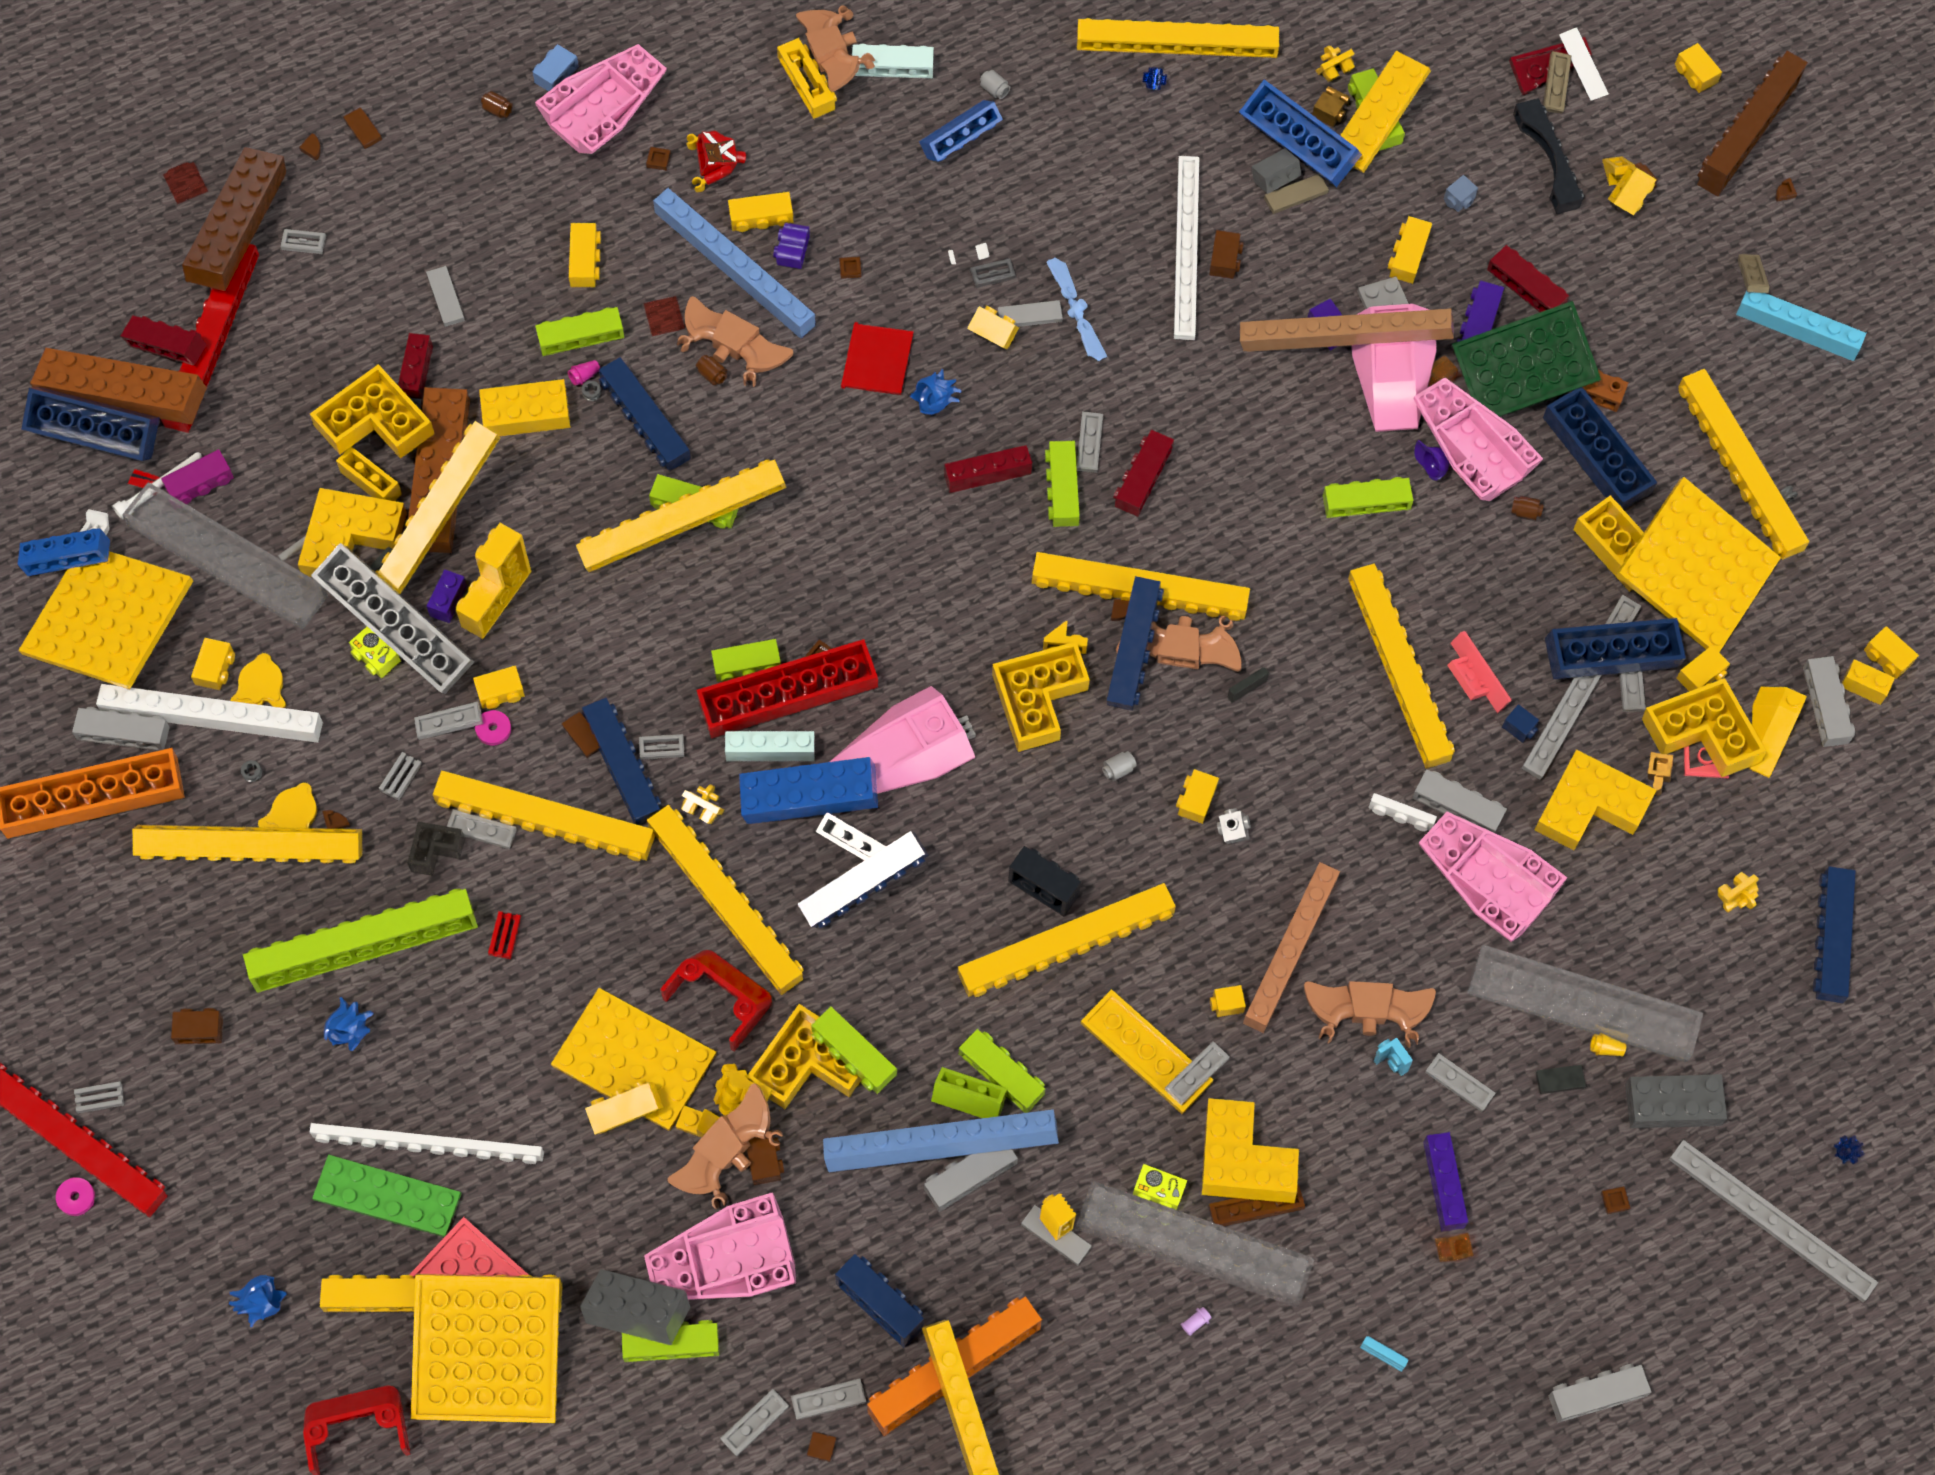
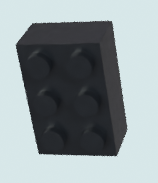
M1024 846L1009 866L1008 882L1065 917L1079 897L1081 881L1078 876L1072 872H1065L1055 861H1048L1041 857L1040 852L1034 848L1029 849Z

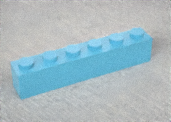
M1746 290L1736 313L1740 317L1851 361L1855 360L1866 336V333L1766 293L1747 292Z

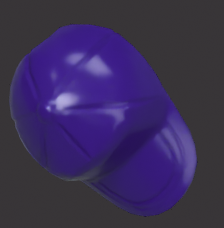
M1417 440L1414 450L1416 460L1423 466L1432 480H1439L1449 469L1448 459L1440 447H1427L1420 440Z

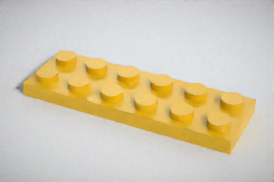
M1395 51L1340 135L1362 154L1353 168L1362 173L1366 171L1431 72L1429 67Z
M1112 989L1081 1020V1025L1181 1114L1213 1083V1079L1210 1077L1189 1099L1180 1105L1165 1090V1087L1192 1060Z

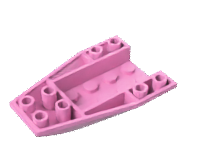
M637 44L565 78L535 103L555 133L578 153L592 154L625 127L665 74L667 68Z
M1415 304L1373 306L1357 315L1429 309ZM1436 340L1352 345V358L1375 432L1418 429L1421 413L1413 398L1428 388L1436 355Z
M1443 378L1413 398L1452 468L1481 500L1491 501L1515 486L1543 460L1513 426L1447 378Z
M930 686L892 706L830 762L871 757L876 767L878 794L936 779L974 759L975 755L965 730L940 692Z
M1446 812L1419 842L1421 848L1475 915L1510 942L1526 931L1551 902L1567 879L1566 876L1532 850L1449 812Z
M774 1193L727 1206L644 1255L650 1282L685 1290L688 1300L752 1297L796 1283L795 1262L785 1222Z

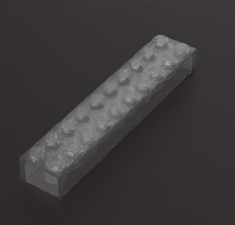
M149 482L122 514L128 527L302 630L328 598L326 589L316 580Z
M1483 944L1478 952L1467 994L1590 1033L1598 1035L1603 1033L1622 1043L1686 1063L1693 1055L1703 1013Z
M1093 1180L1076 1225V1230L1296 1308L1301 1303L1315 1259Z

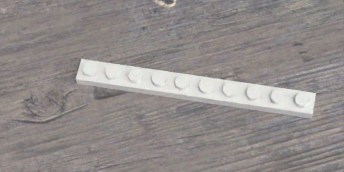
M1179 156L1174 339L1195 340L1199 157Z
M311 1123L310 1126L312 1137L322 1143H328L329 1140H338V1143L343 1145H352V1142H358L362 1146L370 1148L378 1144L384 1145V1148L390 1150H398V1147H407L408 1151L421 1152V1149H427L431 1153L442 1155L446 1151L453 1152V1155L459 1157L475 1154L477 1158L490 1159V1156H495L507 1162H512L513 1159H523L522 1162L527 1164H536L537 1161H543L544 1151L539 1146Z

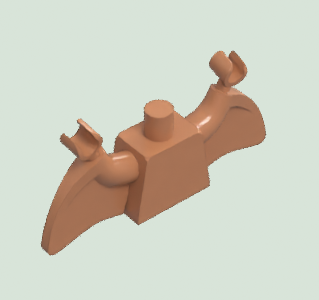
M846 6L839 7V14L827 10H810L796 14L797 20L807 29L808 33H805L807 41L820 71H825L828 75V85L831 92L847 84L858 72L860 64H864L867 69L875 67L873 63L875 59L870 53H865L861 58L848 54L847 46L857 42L853 31L841 35L838 29L842 18L848 21L853 17V12Z
M690 297L685 310V324L689 336L681 335L677 342V346L684 344L681 352L688 351L692 341L695 343L702 339L711 340L713 347L717 349L713 354V358L718 362L723 363L728 355L736 360L742 357L746 361L747 372L743 375L744 386H746L747 381L751 380L753 381V387L756 385L755 373L772 370L793 356L792 349L767 341L760 335L758 327L726 310L723 314L713 312L705 307L696 297Z
M1181 616L1178 625L1170 624L1166 630L1158 627L1153 622L1151 630H1155L1152 643H1148L1147 650L1150 651V656L1154 658L1158 656V663L1199 669L1200 657L1201 664H1218L1234 671L1241 670V657L1238 647L1232 637L1224 631L1233 627L1232 620H1230L1228 625H1223L1226 616L1220 617L1219 627H1216L1209 634L1199 635L1198 628L1191 627L1192 619L1190 617ZM1119 644L1116 648V653H1118Z
M1350 981L1348 987L1335 988L1313 982H1305L1304 984L1305 995L1311 1009L1321 1021L1327 1024V1026L1321 1029L1319 1039H1321L1323 1034H1327L1330 1037L1328 1043L1332 1041L1335 1034L1334 1028H1337L1339 1022L1346 1018H1352V1023H1363V1035L1366 1036L1376 1035V1024H1385L1386 1019L1396 1022L1402 1032L1405 1031L1406 1047L1410 1048L1409 1039H1414L1418 1045L1419 1035L1411 1029L1427 1016L1436 994L1433 988L1405 992L1394 989L1393 984Z
M751 1084L741 1104L728 1115L721 1116L693 1147L695 1152L687 1165L669 1176L668 1183L692 1194L713 1192L712 1206L715 1209L719 1208L717 1199H721L723 1205H726L728 1197L719 1190L721 1188L719 1176L722 1170L729 1169L733 1164L740 1172L748 1168L751 1162L743 1153L750 1146V1139L754 1137L769 1138V1142L777 1146L780 1145V1142L774 1141L772 1135L783 1136L779 1130L769 1131V1106L758 1084Z

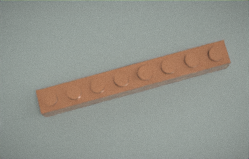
M1319 862L1246 1013L1243 1024L1264 1033L1334 888L1340 871Z

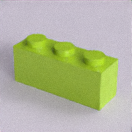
M776 639L711 651L717 682L728 681L781 664Z
M942 1067L935 1081L931 1101L980 1118L998 1117L1003 1109L1007 1088Z

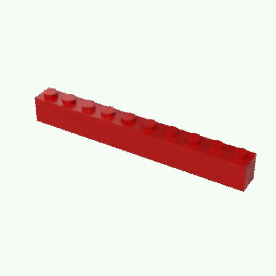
M249 244L226 291L210 287V296L205 300L202 316L198 317L196 322V331L201 334V339L207 346L195 366L182 362L179 372L198 375L206 387L258 260L259 253L256 245ZM161 419L164 427L189 433L192 424Z
M0 1063V1106L150 1218L168 1196L163 1191L165 1186L156 1179L151 1182L146 1178L147 1173L139 1166L131 1167L128 1164L130 1160L120 1152L115 1155L110 1151L112 1146L103 1139L99 1142L93 1138L95 1134L85 1126L79 1128L75 1125L76 1119L68 1113H65L63 1116L58 1112L59 1107L51 1100L43 1101L40 1098L42 1094L32 1086L27 1089L23 1086L24 1080L16 1074L12 1076L5 1072L7 1068Z

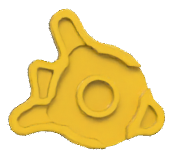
M266 653L259 654L255 660L248 663L241 670L238 679V690L230 701L263 705V703L268 702L272 707L286 708V703L281 696L283 686L281 670L271 660L270 655Z
M301 783L294 788L281 792L274 800L267 816L258 821V826L310 828L317 815V806L312 796L311 786L308 783Z

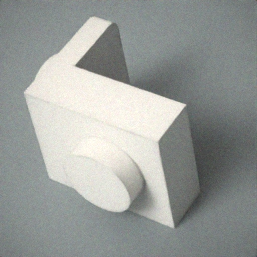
M88 509L86 512L87 522L80 532L101 528L107 535L109 531L108 514Z

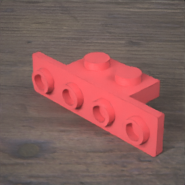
M1465 631L1460 632L1451 642L1460 658L1452 660L1447 666L1470 700L1486 696L1496 712L1499 713L1511 702V698Z

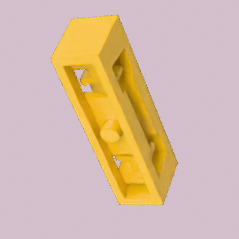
M797 38L778 46V59L813 119L835 110L836 95L827 87V80L823 74L820 75L815 59L812 60L810 58L807 45L802 44L800 39ZM800 60L803 63V70L815 88L811 91L812 96L809 92L810 87L799 70V67H801Z

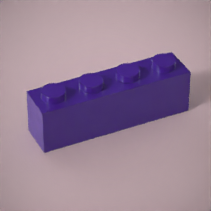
M1480 280L1478 288H1473L1470 299L1474 300L1473 305L1468 304L1465 316L1469 318L1467 322L1463 321L1460 334H1463L1462 340L1492 329L1504 287Z
M1450 1132L1427 1135L1423 1144L1441 1232L1464 1229L1468 1224V1218Z

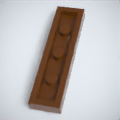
M1297 1185L1295 1203L1234 1198L1210 1203L1208 1208L1215 1229L1305 1209V1204L1300 1186Z

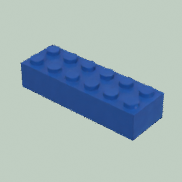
M1266 80L1262 81L1239 111L1244 119L1280 146L1286 148L1296 158L1336 188L1362 156L1355 146Z
M871 757L739 774L741 815L747 824L878 808L876 767Z

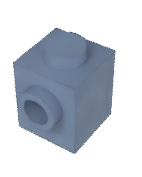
M1461 176L1446 189L1444 195L1446 205L1454 208L1457 212L1462 208L1467 209L1473 203L1478 187L1466 176Z

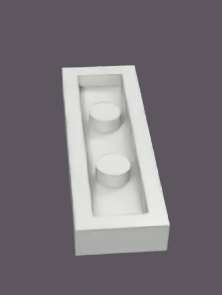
M1375 793L1369 805V809H1372L1375 814L1391 816L1398 823H1410L1420 831H1430L1437 816Z

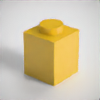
M1241 985L1214 989L1213 997H1210V1006L1212 1011L1216 1010L1217 1017L1244 1013L1246 1006Z

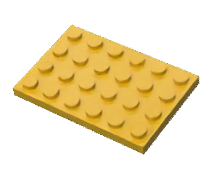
M598 988L555 1056L551 1066L608 1098H612L611 1093L620 1089H625V1091L634 1089L633 1084L643 1080H646V1083L654 1082L663 1109L643 1117L670 1131L681 1114L683 1106L687 1104L717 1053Z

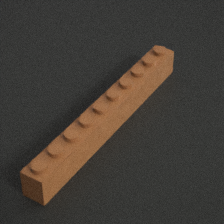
M1451 309L1240 322V343L1243 351L1248 352L1454 339V319Z

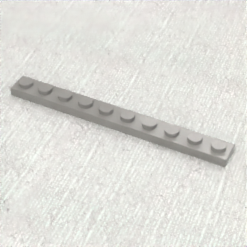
M1622 595L1605 624L1632 622L1641 605ZM1601 675L1573 678L1521 769L1539 780L1543 777Z
M1685 1140L1680 1143L1669 1158L1672 1163L1860 1301L1865 1302L1878 1284L1872 1277Z

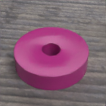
M496 710L483 713V724L475 726L479 740L490 746L502 744L511 733L509 718L504 713ZM492 725L497 726V729L491 731L489 728Z
M70 1178L64 1181L56 1192L58 1207L70 1216H79L86 1213L95 1201V1191L92 1185L82 1178ZM79 1193V1198L72 1200L73 1194Z

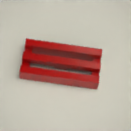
M498 911L488 951L489 956L511 959L521 915L505 914ZM506 919L498 952H496L495 947L499 931L501 928L502 920ZM514 920L507 953H503L510 922Z

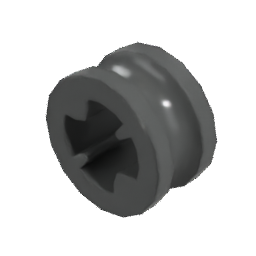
M596 381L585 382L582 386L583 397L587 401L598 400L601 396L600 385ZM589 388H593L594 394L589 393Z
M1791 485L1780 491L1786 504L1794 500L1798 495L1796 491H1792L1793 487Z
M250 760L242 765L241 774L246 781L256 782L262 776V769L259 763ZM250 767H253L255 770L252 776L248 773Z

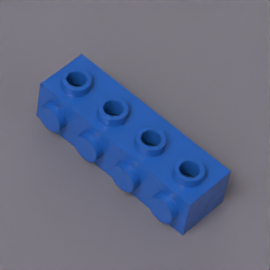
M983 100L920 140L919 143L928 160L939 162L944 160L953 151L961 149L967 142L978 138L984 131L995 127L1003 119L995 102Z
M101 528L23 542L20 543L18 566L27 576L107 562L110 539Z

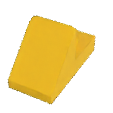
M1622 156L1602 159L1609 186L1617 185L1628 166L1634 164Z
M1067 621L1044 637L1043 650L1077 642L1080 653L1086 654L1088 638H1083L1081 635L1066 636Z
M683 1106L675 1127L702 1138L720 1117L707 1109L701 1112Z

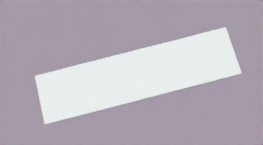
M1574 28L1559 34L1568 54L1572 55L1571 61L1590 100L1608 95L1607 89L1578 29Z

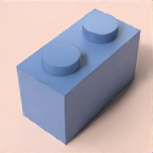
M557 44L553 50L548 51L545 59L535 66L533 70L534 82L550 91L565 78L570 77L579 67L577 56Z

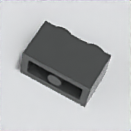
M1284 148L1252 166L1253 181L1264 192L1269 194L1301 176L1299 159Z

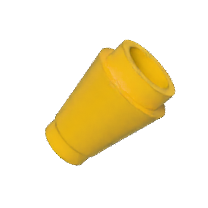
M1603 1033L1599 1035L1594 1034L1590 1043V1051L1595 1052V1055L1624 1056L1626 1043H1622Z

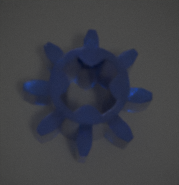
M1149 67L1148 72H1143L1142 82L1146 83V88L1161 90V85H1166L1167 74H1163L1164 69Z
M1844 1135L1840 1138L1841 1142L1834 1144V1147L1837 1148L1835 1157H1839L1842 1160V1164L1849 1160L1852 1164L1858 1162L1857 1157H1862L1865 1154L1861 1151L1863 1143L1856 1140L1855 1135L1850 1139Z

